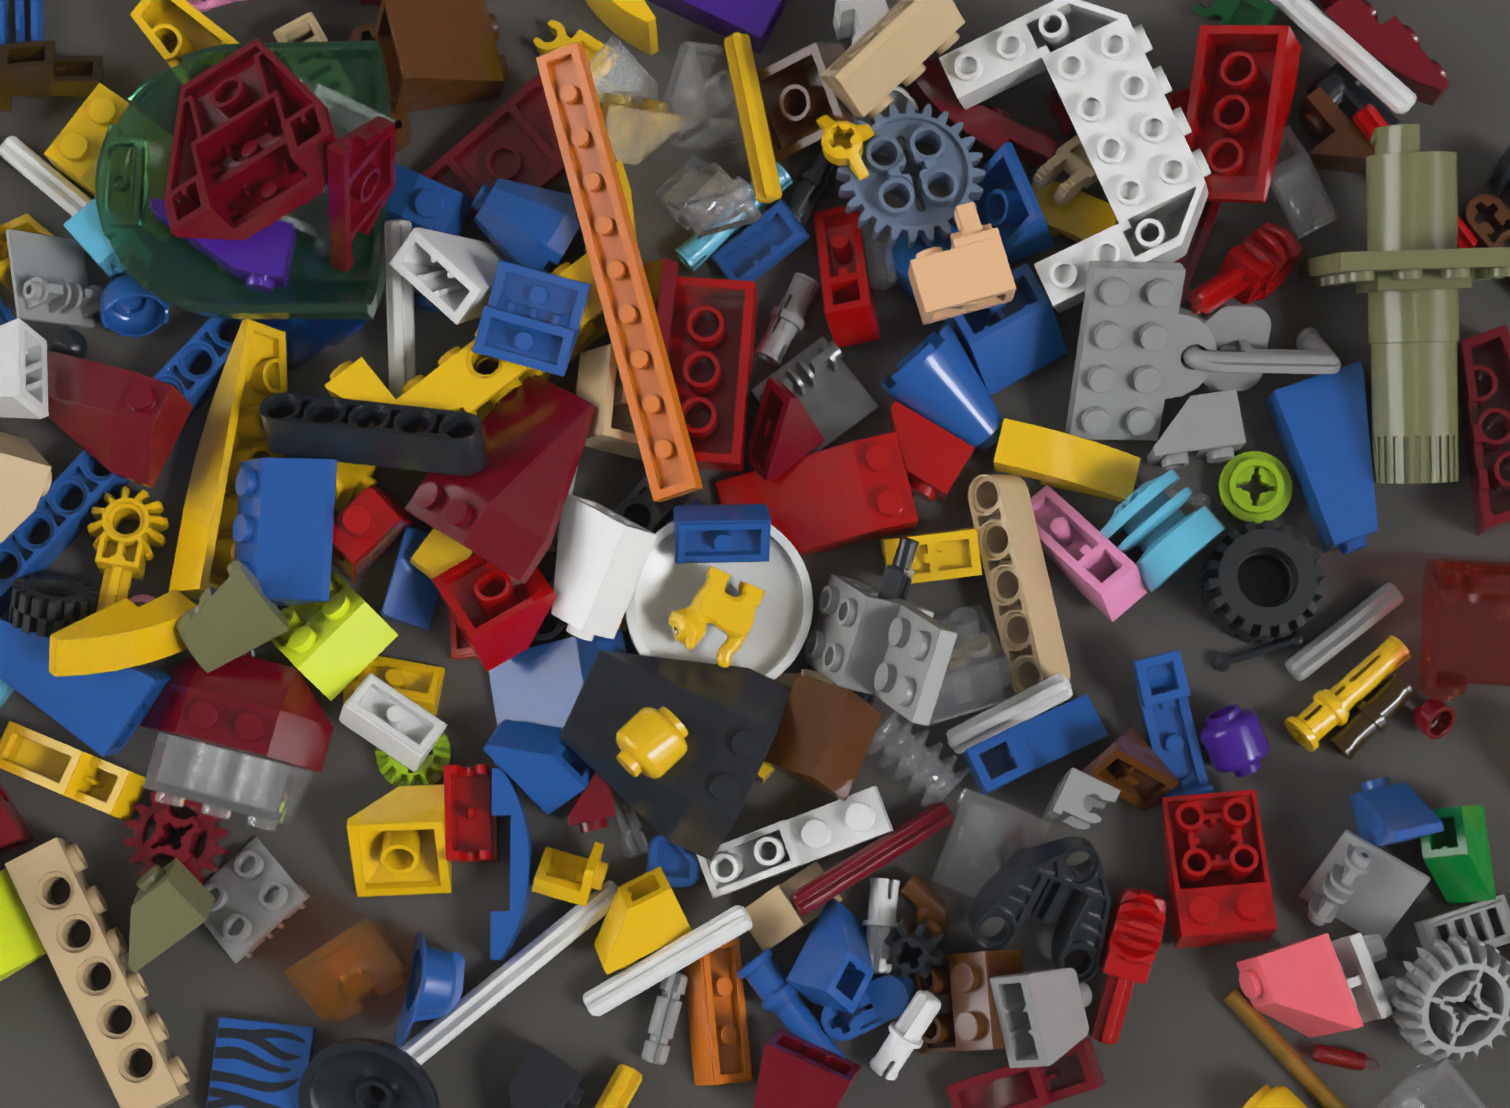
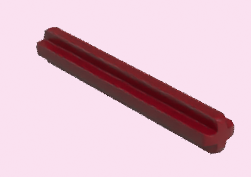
M942 801L936 802L893 829L894 831L888 832L795 890L789 896L792 906L800 916H805L952 823L953 816L948 807Z

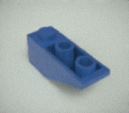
M1085 694L966 749L961 756L981 796L984 797L1107 737L1108 734L1088 695Z

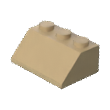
M900 0L820 75V78L855 117L864 118L869 114L873 118L893 100L889 96L891 91L901 82L908 86L926 70L922 63L934 51L941 55L960 38L956 31L965 21L953 0Z

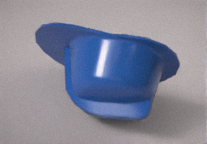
M420 931L416 934L413 944L410 977L397 1024L395 1044L398 1048L404 1044L413 1022L444 1017L460 1001L463 991L465 967L463 955L426 945L424 934Z

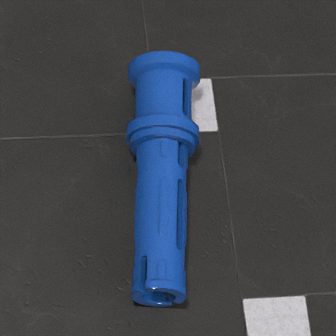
M769 947L757 954L735 973L739 979L745 978L762 999L760 1006L763 1010L768 1011L769 1014L775 1012L791 1034L847 1059L796 994L798 990L786 981L787 977L771 958L773 952Z

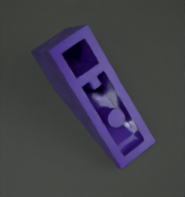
M152 198L150 208L155 218L170 229L164 200ZM275 221L268 228L257 232L244 241L183 238L240 281H245V286L249 289L260 292H273L274 287L287 289L297 238L293 223Z

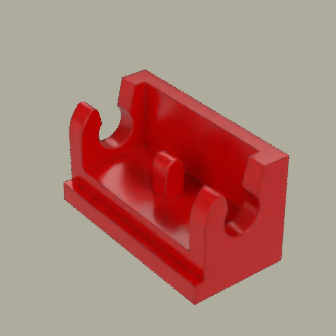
M477 764L475 767L444 765L446 861L451 864L498 862L497 818L492 816V768L495 767H489L486 764Z

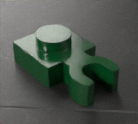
M1215 0V3L1210 8L1194 4L1192 9L1196 14L1203 17L1215 15L1222 17L1219 25H1271L1279 6L1267 0Z

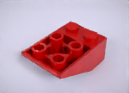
M1256 789L1162 797L1167 900L1174 949L1268 941L1278 928Z

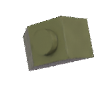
M177 858L163 869L159 865L152 867L136 884L140 889L131 905L128 967L134 973L204 923L214 903L215 897Z

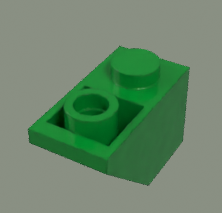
M1468 805L1431 809L1442 821L1444 831L1420 837L1422 855L1447 903L1496 900L1484 806Z

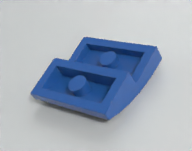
M499 260L488 305L483 308L472 352L555 375L565 376L592 284Z

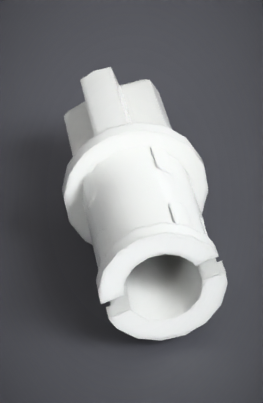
M870 878L868 918L863 920L862 925L867 927L866 940L874 974H889L892 969V964H887L886 960L892 953L893 947L888 946L884 941L890 932H895L898 929L897 925L899 923H896L900 886L899 880L893 879L889 881L887 878Z
M927 990L917 991L899 1020L890 1023L888 1027L890 1034L869 1063L870 1067L878 1075L882 1076L885 1069H887L888 1072L885 1075V1079L895 1080L912 1051L921 1048L923 1045L922 1036L941 1008V1001L933 993Z

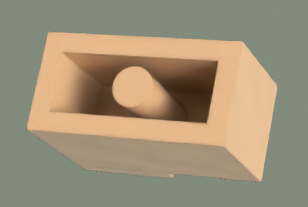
M974 202L955 207L954 217L958 232L950 234L952 243L950 250L943 251L942 247H932L915 255L916 259L910 260L908 276L923 325L1013 300L1016 286L998 227L992 228L991 223L981 225Z

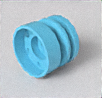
M1173 469L1160 477L1145 482L1113 511L1114 513L1109 522L1100 531L1108 540H1111L1124 530L1128 537L1117 548L1125 554L1138 546L1144 552L1135 564L1144 585L1151 593L1226 529L1206 506L1196 509L1187 516L1182 512L1180 508L1193 492L1189 487L1184 488L1172 499L1166 494L1180 479V476Z

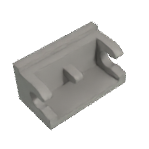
M1072 767L1061 776L1042 818L1049 822L1055 819L1077 830L1089 829L1090 824L1099 823L1102 820L1096 813H1090L1092 808L1103 810L1107 803H1115L1121 790Z

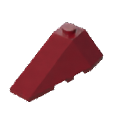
M47 350L49 416L47 417L112 474L153 489L193 405L171 384L131 370Z

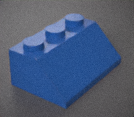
M263 457L240 462V470L235 481V489L238 494V510L232 528L233 538L236 542L234 561L239 559L258 578L263 594L275 606L329 601L337 460Z

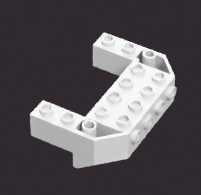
M1054 0L939 57L957 99L965 110L1048 70L1115 213L1118 224L1034 264L1048 297L1058 313L1084 302L1090 260L1173 263L1186 255L1209 195L1204 177L1212 174L1200 148L1191 152L1184 136L1192 131L1181 107L1171 110L1165 94L1171 92L1172 88L1161 65L1152 69L1145 53L1153 50L1143 26L1140 24L1133 28L1127 15L1082 0Z

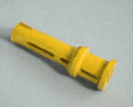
M1390 635L1375 651L1368 655L1330 690L1324 689L1313 695L1314 701L1298 716H1289L1284 721V725L1290 735L1304 749L1314 752L1319 747L1318 741L1336 725L1341 727L1348 721V717H1350L1349 711L1359 701L1374 690L1395 669L1411 658L1408 648L1398 638Z

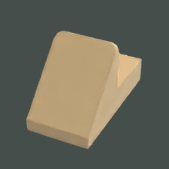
M817 860L779 886H775L745 908L753 924L749 931L762 951L767 947L773 948L820 916L826 903L805 916H800L789 899L790 894L824 873ZM839 894L834 897L839 902L843 900Z

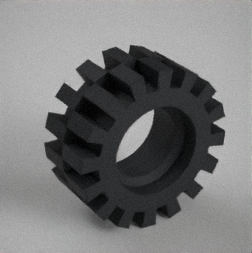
M39 573L38 577L33 574H26L25 578L18 577L12 584L9 622H12V626L16 629L22 628V632L27 634L37 632L36 636L45 637L46 634L51 635L96 613L99 598L98 588L96 585L91 586V582L87 580L79 581V577L75 576L64 578L63 574L55 573V576Z

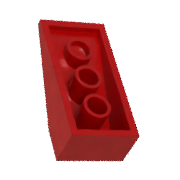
M1200 25L1186 119L1192 132L1184 137L1191 152L1200 148L1212 173L1204 177L1209 192L1206 202L1266 203L1295 92L1301 45L1290 26Z
M897 432L852 441L806 455L774 481H765L755 470L716 482L721 505L766 504L771 518V525L792 543L801 557L915 531L919 521Z

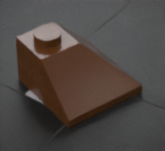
M815 42L757 72L775 161L777 163L822 141L823 130L816 122L820 117L827 115L834 121H848L852 123L853 114L820 78V75L845 52L843 44Z

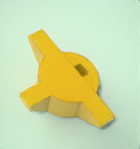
M827 115L816 120L823 130L822 151L825 158L838 166L848 165L859 181L868 177L869 172L861 156L863 153V142L875 135L869 124L855 125L848 121H834Z

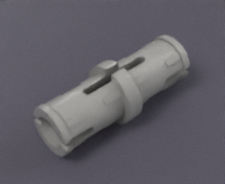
M797 272L794 274L779 306L773 307L769 315L771 321L754 351L760 359L772 365L780 366L796 332H801L806 323L803 319L821 287L820 284H817L816 280Z

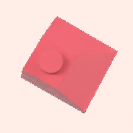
M1328 933L1288 943L1236 962L1240 972V987L1245 996L1250 999L1252 1007L1293 1030L1313 1038L1364 1026Z

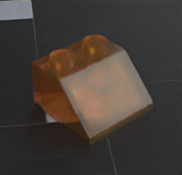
M366 917L284 972L322 1021H331L336 1018L337 1022L341 1024L363 1009L360 1001L376 991L378 996L382 997L401 985L404 981L400 975L410 968L381 922Z

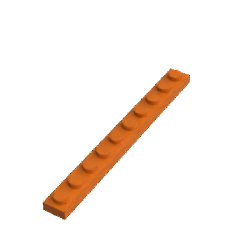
M574 42L536 57L653 501L664 502L703 489L586 50L584 45Z

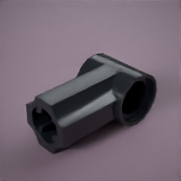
M1338 61L1307 89L1309 95L1318 87H1321L1363 136L1364 134L1354 123L1353 116L1358 110L1368 104L1374 105L1388 125H1398L1400 122L1364 84Z

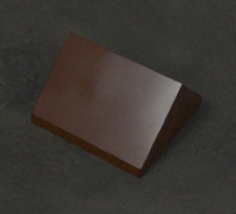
M797 675L791 687L778 731L763 764L842 801H846L883 714L850 689Z

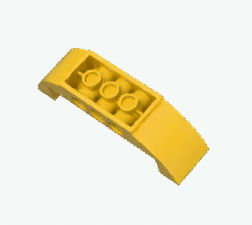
M618 160L616 166L637 240L631 188L621 160ZM586 248L584 249L586 254L572 265L570 262H565L551 273L592 284L569 363L609 333ZM475 338L462 349L460 346H456L447 351L439 359V367L426 377L420 374L408 381L400 391L402 395L397 399L394 398L362 357L354 363L349 360L339 365L330 374L329 378L331 380L324 386L331 397L462 411L475 414L482 421L516 387L522 385V381L528 376L532 377L536 374L548 380L554 374L472 352ZM496 368L493 373L482 375L485 370Z

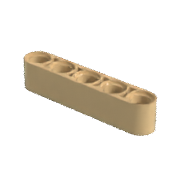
M1014 474L979 475L973 479L969 486L968 502L974 528L977 529L980 555L1012 689L1018 694L1056 673H1062L1070 681V666L1026 482Z

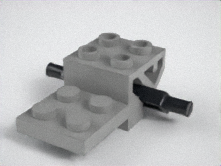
M900 536L893 563L887 565L880 588L856 579L831 574L828 586L823 588L819 597L818 607L820 612L815 628L806 639V657L804 662L837 686L852 690L871 706H873L875 697H877L910 722L929 726L958 633L933 618V611L920 603L906 600L914 575V570L911 569L919 542Z

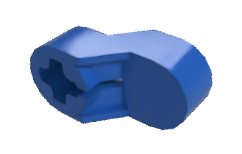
M898 972L881 976L869 982L853 1014L824 1007L821 1015L823 1029L834 1040L847 1041L893 1020L903 1014L916 994L915 984L908 976L902 978V973ZM871 1003L873 1007L867 1010L865 1006Z

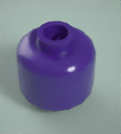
M1232 704L1206 716V725L1200 732V738L1216 771L1223 773L1234 772L1235 777H1244L1261 768L1260 760L1267 754L1270 745L1254 711L1240 709L1238 704Z

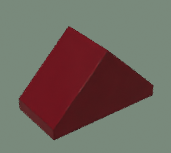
M768 377L744 459L765 481H774L825 440L799 398L777 377Z

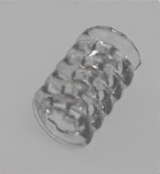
M895 711L875 732L867 754L871 756L883 750L884 753L879 763L880 767L884 769L897 763L898 765L893 775L895 781L911 776L912 778L907 788V792L910 795L924 789L925 793L920 803L924 808L935 802L940 804L966 776L970 769L966 767L954 773L953 768L957 757L953 754L940 760L939 755L944 745L939 741L926 747L925 743L930 732L924 729L913 735L911 730L914 723L908 719L899 722L897 720L899 713Z

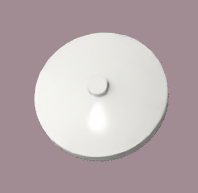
M673 521L657 531L655 534L658 536L625 611L628 633L638 654L717 664V651L727 639L725 633L712 624H708L704 638L693 649L688 650L684 644L675 639L672 627L668 623L669 616L674 610L686 608L691 604L696 592L702 587L707 578L706 571L708 567L713 566L731 575L725 590L731 596L739 595L738 585L740 581L765 591L761 604L755 610L753 626L742 647L731 657L730 666L750 668L773 680L780 676L791 665L802 649L810 629L813 613V594L809 574L801 556L792 543L771 525L769 562L675 564Z

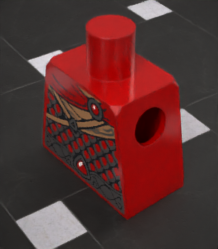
M369 486L334 517L332 560L353 583H356L402 541L407 526L416 528L419 524L410 514L404 511L400 503L387 490Z

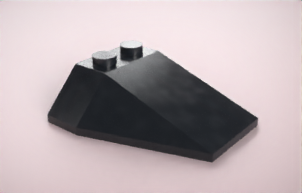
M599 650L559 734V738L665 839L711 861L737 820L776 736L791 688L745 667L729 666L722 668L718 664ZM663 706L670 710L689 733L685 737L687 751L662 777L653 779L641 772L635 778L616 758L621 752L616 742L617 732L642 708L652 707L659 710Z

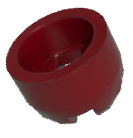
M1436 698L1423 700V705L1421 707L1416 706L1413 712L1414 724L1419 731L1430 739H1439L1446 735L1452 728L1456 717L1453 708Z

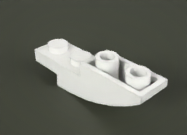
M872 786L849 795L846 801L839 799L791 819L779 821L723 843L711 861L698 854L697 857L714 899L808 865L816 860L832 856L894 830L877 786Z

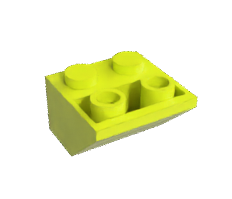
M331 569L329 601L289 605L287 608L282 609L281 612L285 615L290 630L273 638L271 641L310 682L332 701L398 634Z

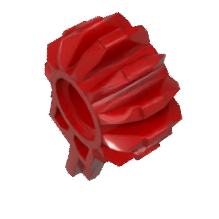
M1268 222L1263 224L1259 229L1253 230L1245 241H1242V243L1228 251L1215 277L1189 293L1188 301L1192 304L1191 311L1195 314H1200L1201 312L1208 314L1233 297L1241 304H1250L1254 300L1260 301L1265 299L1268 294L1274 293L1285 282L1289 274L1294 271L1295 264L1300 260L1302 245L1294 239L1295 236L1287 229H1282L1275 223L1271 224Z
M1125 887L1116 898L1111 910L1099 965L1103 973L1107 974L1091 1030V1037L1101 1043L1116 1044L1118 1042L1134 983L1138 982L1146 985L1152 962L1155 960V955L1160 946L1164 933L1167 907L1162 897L1151 894V891Z

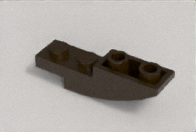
M55 40L0 45V111H11L13 96H25L33 99L44 96H71L77 99H84L89 97L99 83L103 84V56H57Z

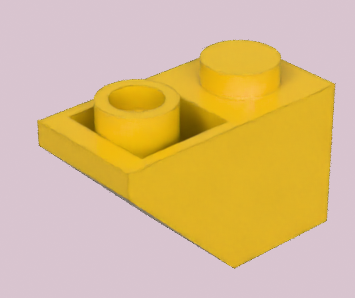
M661 866L619 886L615 892L594 943V947L607 975L618 969H626L634 965L640 958L665 947L692 931Z

